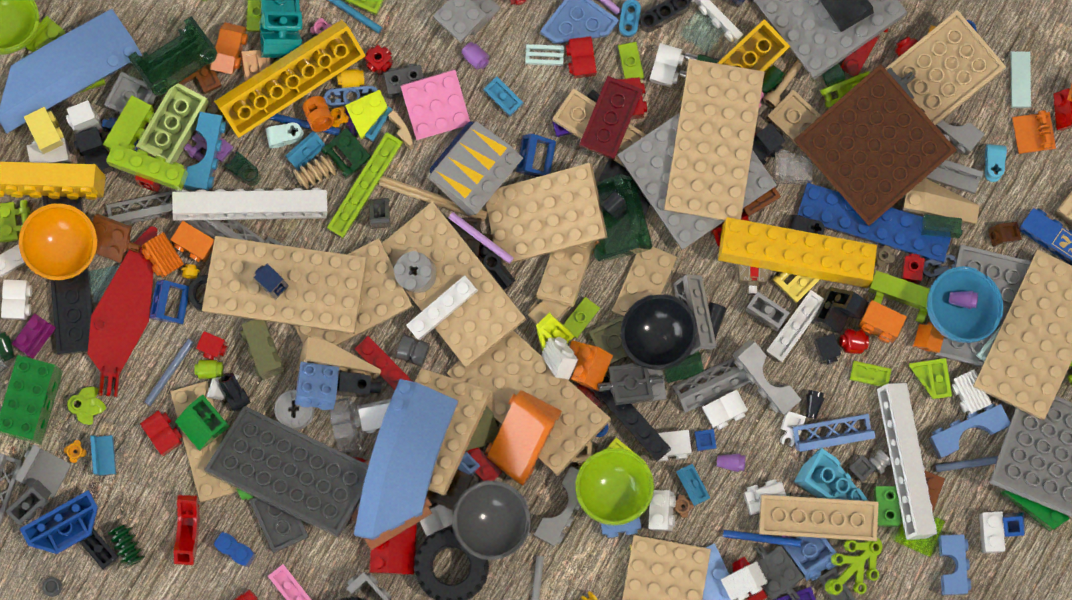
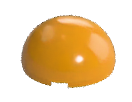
M49 204L35 210L25 220L19 234V250L25 264L37 275L50 280H66L79 275L90 265L97 249V235L91 220L81 210L67 204Z

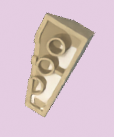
M925 178L903 197L901 211L919 216L977 225L979 205Z
M317 336L308 337L304 342L296 371H299L300 362L339 367V374L340 372L371 375V379H376L381 373L379 368Z

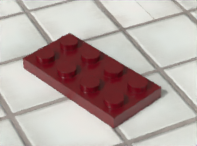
M607 76L579 146L615 160L643 89Z

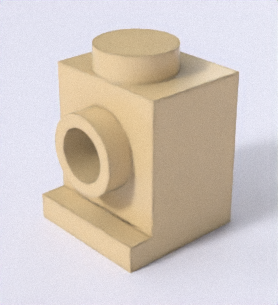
M589 442L572 462L582 466L591 455H594L595 448L592 442Z

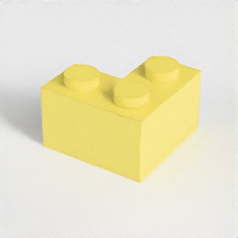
M43 107L24 116L43 154L64 145L62 141L64 135L60 127L57 128L60 124L52 111L48 112Z

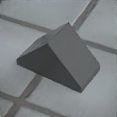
M389 198L370 199V224L372 229L391 227Z

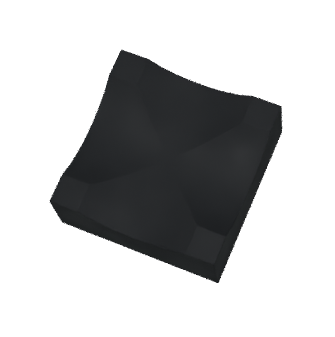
M821 0L840 32L874 13L873 6L868 0Z

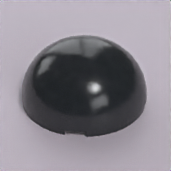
M667 294L649 295L638 300L628 309L621 324V341L625 352L635 363L651 370H666L679 365L691 354L697 341L698 327L692 310L682 300Z

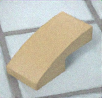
M393 110L388 117L400 129L396 133L397 138L412 150L414 147L410 133L403 120Z

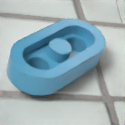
M626 0L623 3L619 31L624 37H632L637 33L641 6L637 0ZM634 8L635 11L633 13L628 12V9ZM631 26L632 29L630 31H627L625 27Z

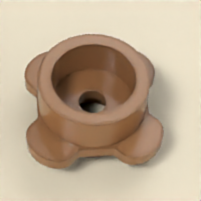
M679 495L676 506L673 507V512H678L682 518L688 517V512L694 508V505L684 495Z

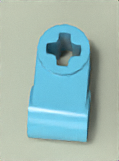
M986 145L984 174L990 182L999 181L1004 174L1007 147L1004 145Z

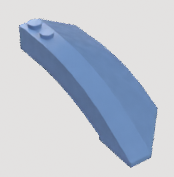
M399 379L381 424L369 462L354 531L355 536L374 540L380 537L379 534L389 529L393 530L405 524L404 521L414 516L417 518L423 514L422 511L432 473L458 400L417 382Z

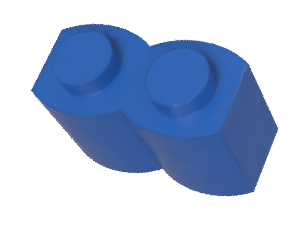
M221 532L214 543L220 552L231 556L241 566L249 567L256 557L252 549L239 543L236 538L228 533Z

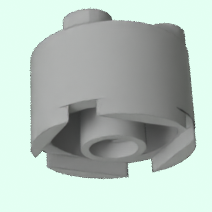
M416 251L402 255L393 268L397 282L411 292H425L434 285L437 270L433 261ZM415 269H417L418 273L416 276L413 275Z

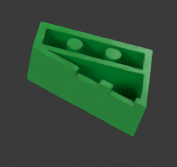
M1005 490L1000 493L1012 501L1018 508L1029 514L1031 518L1049 532L1070 519L1066 514Z

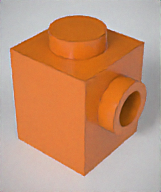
M928 322L927 325L919 324L913 346L927 352L940 353L944 336L937 331L932 322Z

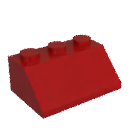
M417 523L371 550L370 573L414 575Z

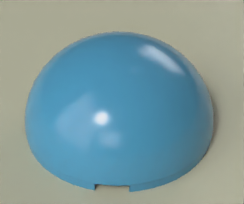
M961 266L943 272L933 282L927 297V311L933 326L943 336L955 342L973 343L987 338L996 330L1003 315V300L997 285L989 276L984 275L975 268ZM973 291L978 293L977 308L967 309L949 304L950 292Z

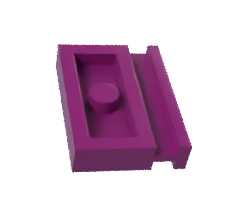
M34 313L12 345L34 359L56 328Z

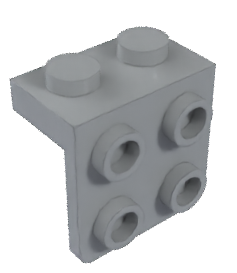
M33 445L32 448L27 450L24 456L26 460L23 465H19L17 468L15 480L29 487L39 480L52 493L49 497L53 498L58 492L71 465Z
M363 572L359 577L355 575L347 582L349 586L346 589L353 596L369 583L383 600H389L392 597L384 588L379 589L376 586L379 582L371 573L366 575Z

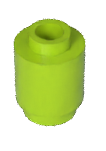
M199 360L198 364H195V375H198L199 379L221 377L223 375V362H218V360Z

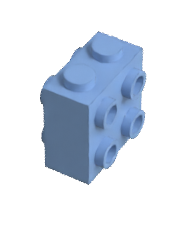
M300 362L295 405L316 407L321 410H333L336 401L339 367Z

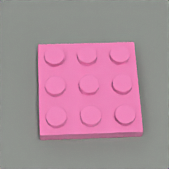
M455 69L400 85L416 140L471 124Z

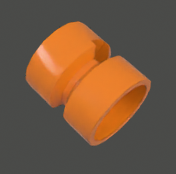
M314 96L303 103L302 109L307 117L310 128L314 132L325 131L333 125L334 119L324 97Z

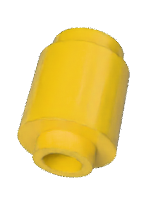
M343 70L341 74H337L338 85H342V88L364 85L363 70Z

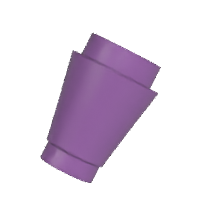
M973 291L950 292L949 304L967 309L977 308L978 293Z
M741 453L718 455L717 467L735 472L744 471L746 457L741 455Z

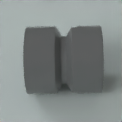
M404 335L396 358L404 361L410 359L412 364L422 367L427 357L430 343L422 340L416 342L414 337Z

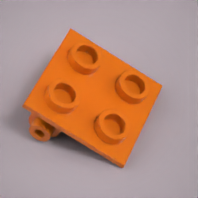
M1042 110L1038 111V114L1012 117L1018 154L1056 149L1050 112Z

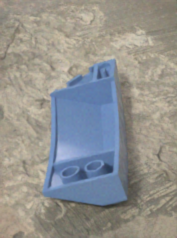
M113 9L73 29L11 65L0 104V124L6 134L26 123L24 116L43 107L48 111L142 57L133 38Z

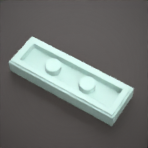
M1011 51V108H1031L1030 52Z

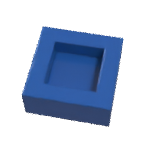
M714 429L694 432L697 452L717 449Z

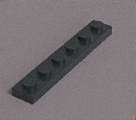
M606 374L604 376L602 383L609 382V378L606 376ZM593 390L656 462L671 451V447L631 403L615 405L614 397L610 390L600 392Z

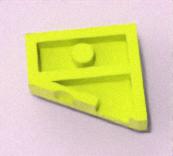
M380 90L345 105L360 139L366 136L365 134L375 125L378 118L388 109Z
M550 312L536 325L542 351H544L543 348H545L546 342L550 337H561L567 343L575 337Z

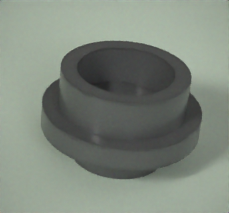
M55 577L47 578L42 586L43 592L50 597L59 595L62 591L61 581Z

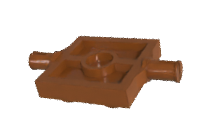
M100 214L94 216L92 224L97 235L96 254L121 263L128 249L137 253L140 251L141 245L130 242L131 226Z

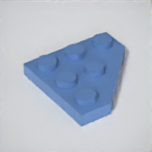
M564 0L541 29L540 34L554 44L567 43L569 39L591 36L592 39L608 37L619 23V19L592 0Z

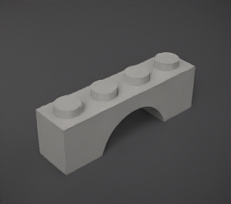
M942 120L936 125L942 134L955 145L957 151L961 154L965 153L967 156L985 135L971 123L963 126H952Z
M748 340L732 354L736 359L734 363L739 369L745 370L747 373L746 378L750 383H755L758 386V393L764 399L767 398L770 401L769 406L775 413L779 412L785 415L801 401V398L790 385L786 383L771 385L767 382L763 374V364L767 356L755 341Z
M572 466L562 482V486L568 495L566 509L556 517H543L534 533L536 538L555 547L556 543L561 544L565 536L562 533L565 527H570L574 520V517H572L574 510H579L581 507L575 490L579 470Z

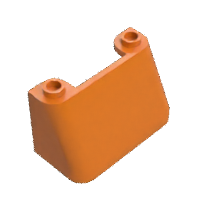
M520 390L517 395H512L509 401L511 407L494 443L488 445L485 453L488 454V460L514 481L524 486L531 477L536 461L562 411Z

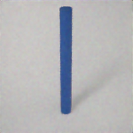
M275 114L269 118V120L286 124L295 122L300 127L311 129L306 120L281 114ZM331 126L322 132L338 136L341 133V129Z
M724 530L723 532L724 538L801 547L802 539L731 530Z

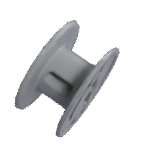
M296 390L286 391L279 396L275 403L274 411L276 418L280 423L294 430L304 429L313 420L314 407L296 405L299 411H296V418H293V413L290 410L293 409V403H295Z

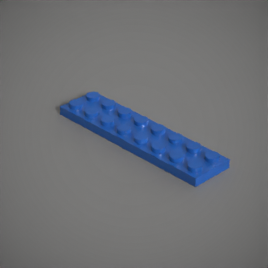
M810 183L806 185L798 215L805 218L821 221L825 229L882 246L886 245L892 249L909 254H918L922 258L935 260L942 264L944 263L954 230L952 225L890 208L868 226L839 192Z

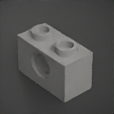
M758 291L745 310L776 332H778L790 313Z

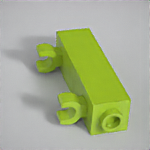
M876 270L868 292L875 294L873 301L881 304L883 297L917 308L919 311L915 321L923 323L928 312L927 297L930 289Z

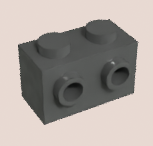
M409 64L403 69L391 68L384 73L390 99L403 96L400 85L424 78L421 65Z
M37 480L5 512L18 525L24 520L28 522L36 515L34 511L38 507L42 509L49 502L47 498L52 493Z

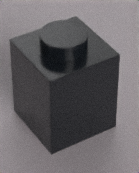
M834 333L815 339L814 344L821 364L826 362L827 365L838 362L837 358H840L841 352Z

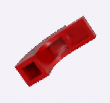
M178 495L177 534L173 549L174 564L194 565L200 517L198 497Z

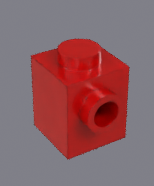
M918 254L905 256L901 279L920 284L923 277L925 258H920Z
M204 331L196 349L204 353L203 357L206 359L214 360L215 358L220 360L221 356H225L228 346H226L227 342L224 339Z

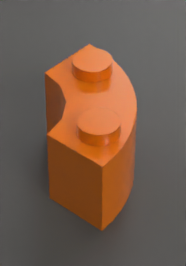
M226 22L221 26L217 44L212 55L211 70L233 74L235 69H239L241 64L240 53L243 45H246L248 41V34H245L247 27Z

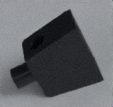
M340 372L338 375L336 393L338 396L367 398L370 393L380 394L381 382L371 381V375ZM357 383L363 384L364 389L359 388Z

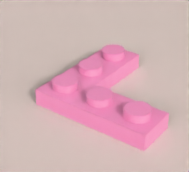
M284 564L268 576L286 600H311Z

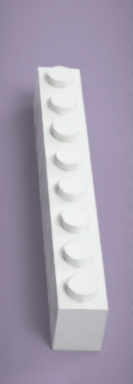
M277 188L273 189V191H265L264 189H255L253 191H245L244 189L206 191L200 189L196 190V192H188L187 190L172 192L173 221L327 218V190H322L321 188H313L311 190H303L301 188L283 190Z
M907 383L886 384L878 388L877 393L906 539H926L936 535L937 532L909 398L910 394Z

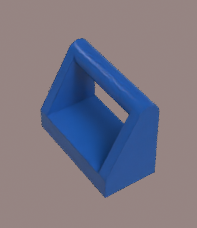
M532 133L523 135L519 152L523 159L517 165L516 172L537 177L551 174L556 141ZM537 143L548 145L543 171L532 168Z
M166 280L157 281L149 318L183 324L189 298V286ZM169 288L182 290L177 318L164 315Z

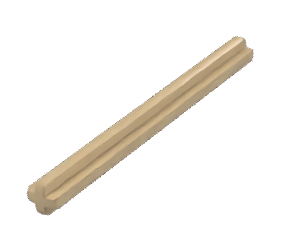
M382 176L379 180V186L427 203L433 201L436 206L468 216L450 198ZM481 209L476 215L469 217L481 218L482 221H485L487 211Z

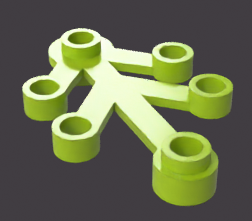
M877 538V541L865 542L847 540L844 543V549L848 552L864 550L859 556H846L839 553L832 555L831 562L834 565L840 566L843 563L851 565L837 579L831 578L827 580L825 584L827 593L838 595L843 590V584L855 572L854 592L857 594H864L866 592L867 586L863 583L864 564L868 558L866 578L872 581H876L879 578V571L876 569L877 556L882 551V542L879 538Z

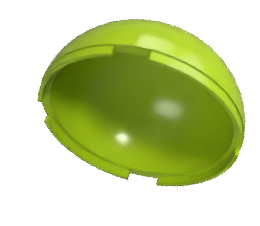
M0 0V55L15 53L32 41L39 25V11L34 0Z
M608 448L591 455L582 464L577 474L575 490L580 506L592 519L606 525H623L636 520L646 511L653 497L654 480L648 465L640 456L626 449Z

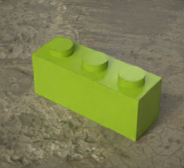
M131 95L103 143L105 148L111 150L113 143L117 145L123 143L130 146L131 150H134V144L143 135L147 122L150 123L154 116L153 107Z

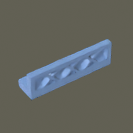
M869 414L792 427L795 448L800 452L875 439V432L870 426ZM864 419L866 429H855L853 426L857 420ZM839 423H845L848 426L842 434L834 430ZM820 426L830 429L825 437H820L816 434ZM806 429L811 433L807 440L799 441L798 430Z

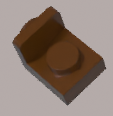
M1018 222L1000 223L988 229L993 247L1022 240Z

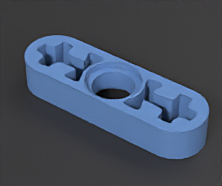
M374 86L330 89L325 93L324 98L327 105L331 108L345 107V105L351 103L346 99L348 93H356V100L361 98L360 91H362L363 95H368L369 91L375 92L377 88ZM340 93H343L344 102H341V98L335 99L334 103H331V100L328 99L331 98V94H335V97H341Z

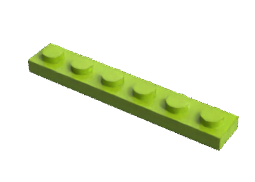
M386 132L327 227L329 231L344 239L379 183L380 178L384 175L401 148L403 141Z

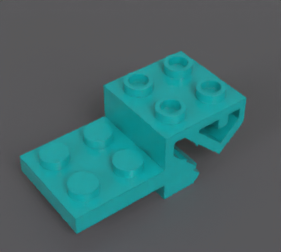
M261 0L262 17L259 22L261 57L282 58L302 45V39L298 32L303 26L299 0Z

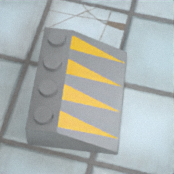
M475 121L428 178L468 216L476 215L523 157L508 143Z

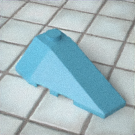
M820 448L802 466L794 480V483L817 498L869 501L860 488H857L852 482L851 476L840 466L839 460L823 448Z

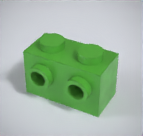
M896 486L874 487V502H879L877 527L900 526V522H903Z

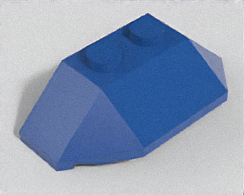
M87 490L20 528V531L28 546L59 554L92 535L98 506L90 491Z

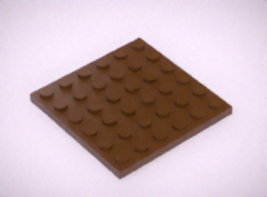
M881 64L794 139L796 144L868 226L874 223L957 151Z

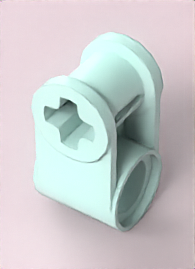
M295 122L266 128L269 148H280L285 145L299 143L304 137L303 130ZM293 130L297 131L295 136H292Z

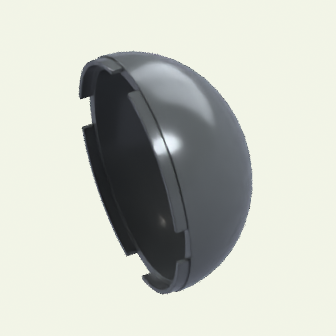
M483 481L468 488L457 500L452 516L454 534L460 545L471 555L485 560L502 559L516 552L525 542L531 525L529 507L524 497L515 488L500 481Z

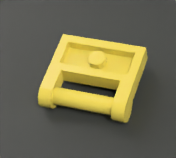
M783 272L772 279L774 284L780 287L796 304L820 280L797 275L787 285L784 280L790 274Z

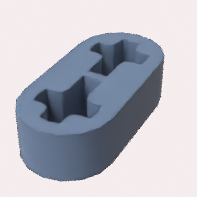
M946 255L944 263H946V259H949L950 262H954L950 269L955 268L956 257ZM928 260L924 263L923 275L928 278L937 277L949 270V267H941V262ZM928 264H931L932 267H939L933 271V274L930 271L926 272Z

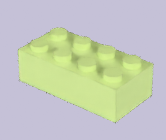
M173 81L136 147L147 152L148 156L153 158L160 156L165 158L167 163L173 164V162H177L197 127L200 112H205L210 105L208 99Z

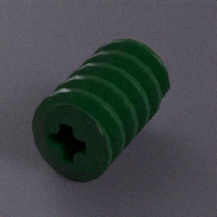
M126 524L108 532L109 536H114L111 542L117 543L114 549L120 550L117 554L118 557H124L120 561L121 564H127L124 568L131 567L145 558V555H138L142 548H135L139 541H132L136 534H129L133 527H126Z

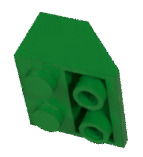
M203 394L187 406L175 421L199 451L230 427Z

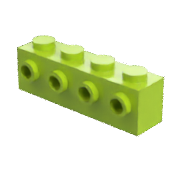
M113 143L106 160L111 167L181 192L188 176L184 165L173 162V164L167 163L166 159L160 156L153 158L148 156L147 152L137 149L136 152L131 150L130 146L119 143V145Z

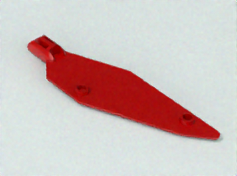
M154 226L149 227L134 242L137 245H141L140 251L138 253L132 250L128 251L91 315L87 354L100 371L98 396L103 395L104 378H107L106 396L110 397L112 379H115L113 397H118L120 373L149 323L154 271L152 269V262L150 259L147 260L142 253V245L157 236V228Z

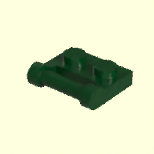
M345 128L322 148V152L333 160L346 179L354 174L372 156L348 128ZM336 146L353 164L351 167L348 168L333 150Z

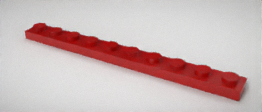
M369 336L355 348V351L367 363L381 370L379 375L394 391L399 379L412 381ZM479 448L467 451L480 465L475 473L483 481H495L502 474V471L488 460L487 456Z

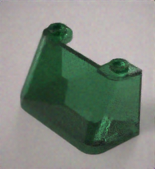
M192 16L184 20L186 26L183 31L182 29L178 30L180 34L178 37L150 55L145 51L143 56H139L136 52L128 56L133 69L154 95H163L174 85L216 60V48Z
M618 174L596 182L600 204L615 191L625 200L628 207L626 214L618 221L601 207L608 238L598 240L599 243L593 249L594 256L598 262L652 249V242L638 188L632 177Z

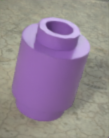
M469 42L461 51L464 55L463 58L476 70L484 69L489 63V55L477 44Z

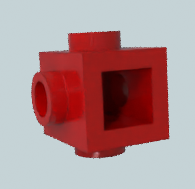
M377 44L375 48L371 47L365 54L366 67L371 72H376L379 75L387 72L393 63L392 53L385 46L380 47ZM379 55L382 57L381 59L376 60V58Z

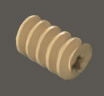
M321 155V162L313 159L314 166L307 162V169L300 166V173L296 169L293 170L301 188L304 186L308 190L309 183L316 186L315 179L322 183V176L324 175L329 179V172L334 176L336 175V170L328 155L327 159Z

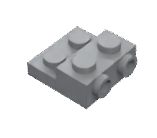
M121 72L104 106L121 114L131 95L149 105H154L158 98L157 90L154 86Z

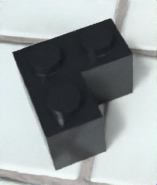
M772 123L755 135L752 150L763 166L767 163L765 160L769 156L774 158L784 148L782 145L785 139Z
M97 127L75 134L76 141H74V145L80 156L85 158L86 162L83 164H96L104 174L115 171L114 167L109 166L106 162L109 152L103 145L105 140Z
M830 287L813 321L828 331L840 334L845 327L848 317L862 318L869 302L853 291Z

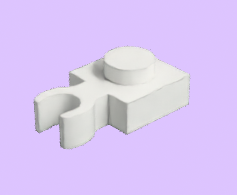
M791 411L785 414L780 428L786 430L780 439L782 444H784L786 438H790L789 446H793L794 434L792 427L803 425L806 416Z

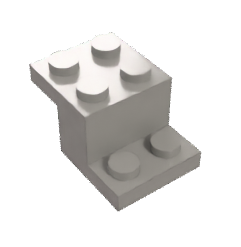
M448 0L436 12L433 18L462 43L470 33L475 36L500 10V7L493 0Z

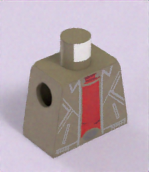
M736 264L739 284H747V295H755L759 285H766L770 269Z

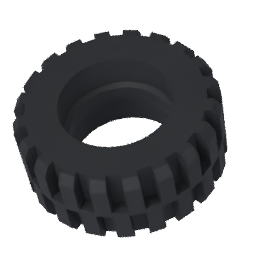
M445 528L442 531L438 530L433 535L425 538V541L420 544L414 559V572L420 587L429 597L435 600L472 599L481 591L486 583L489 572V560L475 557L467 552L460 545L454 530L451 528ZM447 548L460 549L468 556L470 561L468 576L462 582L454 585L441 582L436 577L433 569L436 556Z

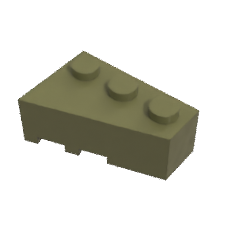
M254 319L241 324L243 330H240L243 340L249 344L247 351L250 358H254L256 365L253 367L257 377L261 376L263 380L284 373L285 370L266 321Z

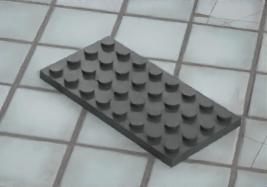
M244 406L204 470L207 474L339 538L360 503L369 465Z

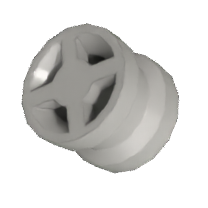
M881 450L876 452L874 458L871 457L868 460L880 474L885 471L887 466L892 465L891 459Z

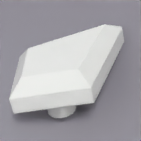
M234 374L236 379L238 380L239 375ZM221 377L212 378L207 397L225 401L226 394L218 381Z

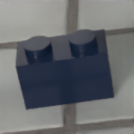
M268 264L265 266L261 265L255 271L254 279L275 300L289 287L286 281Z

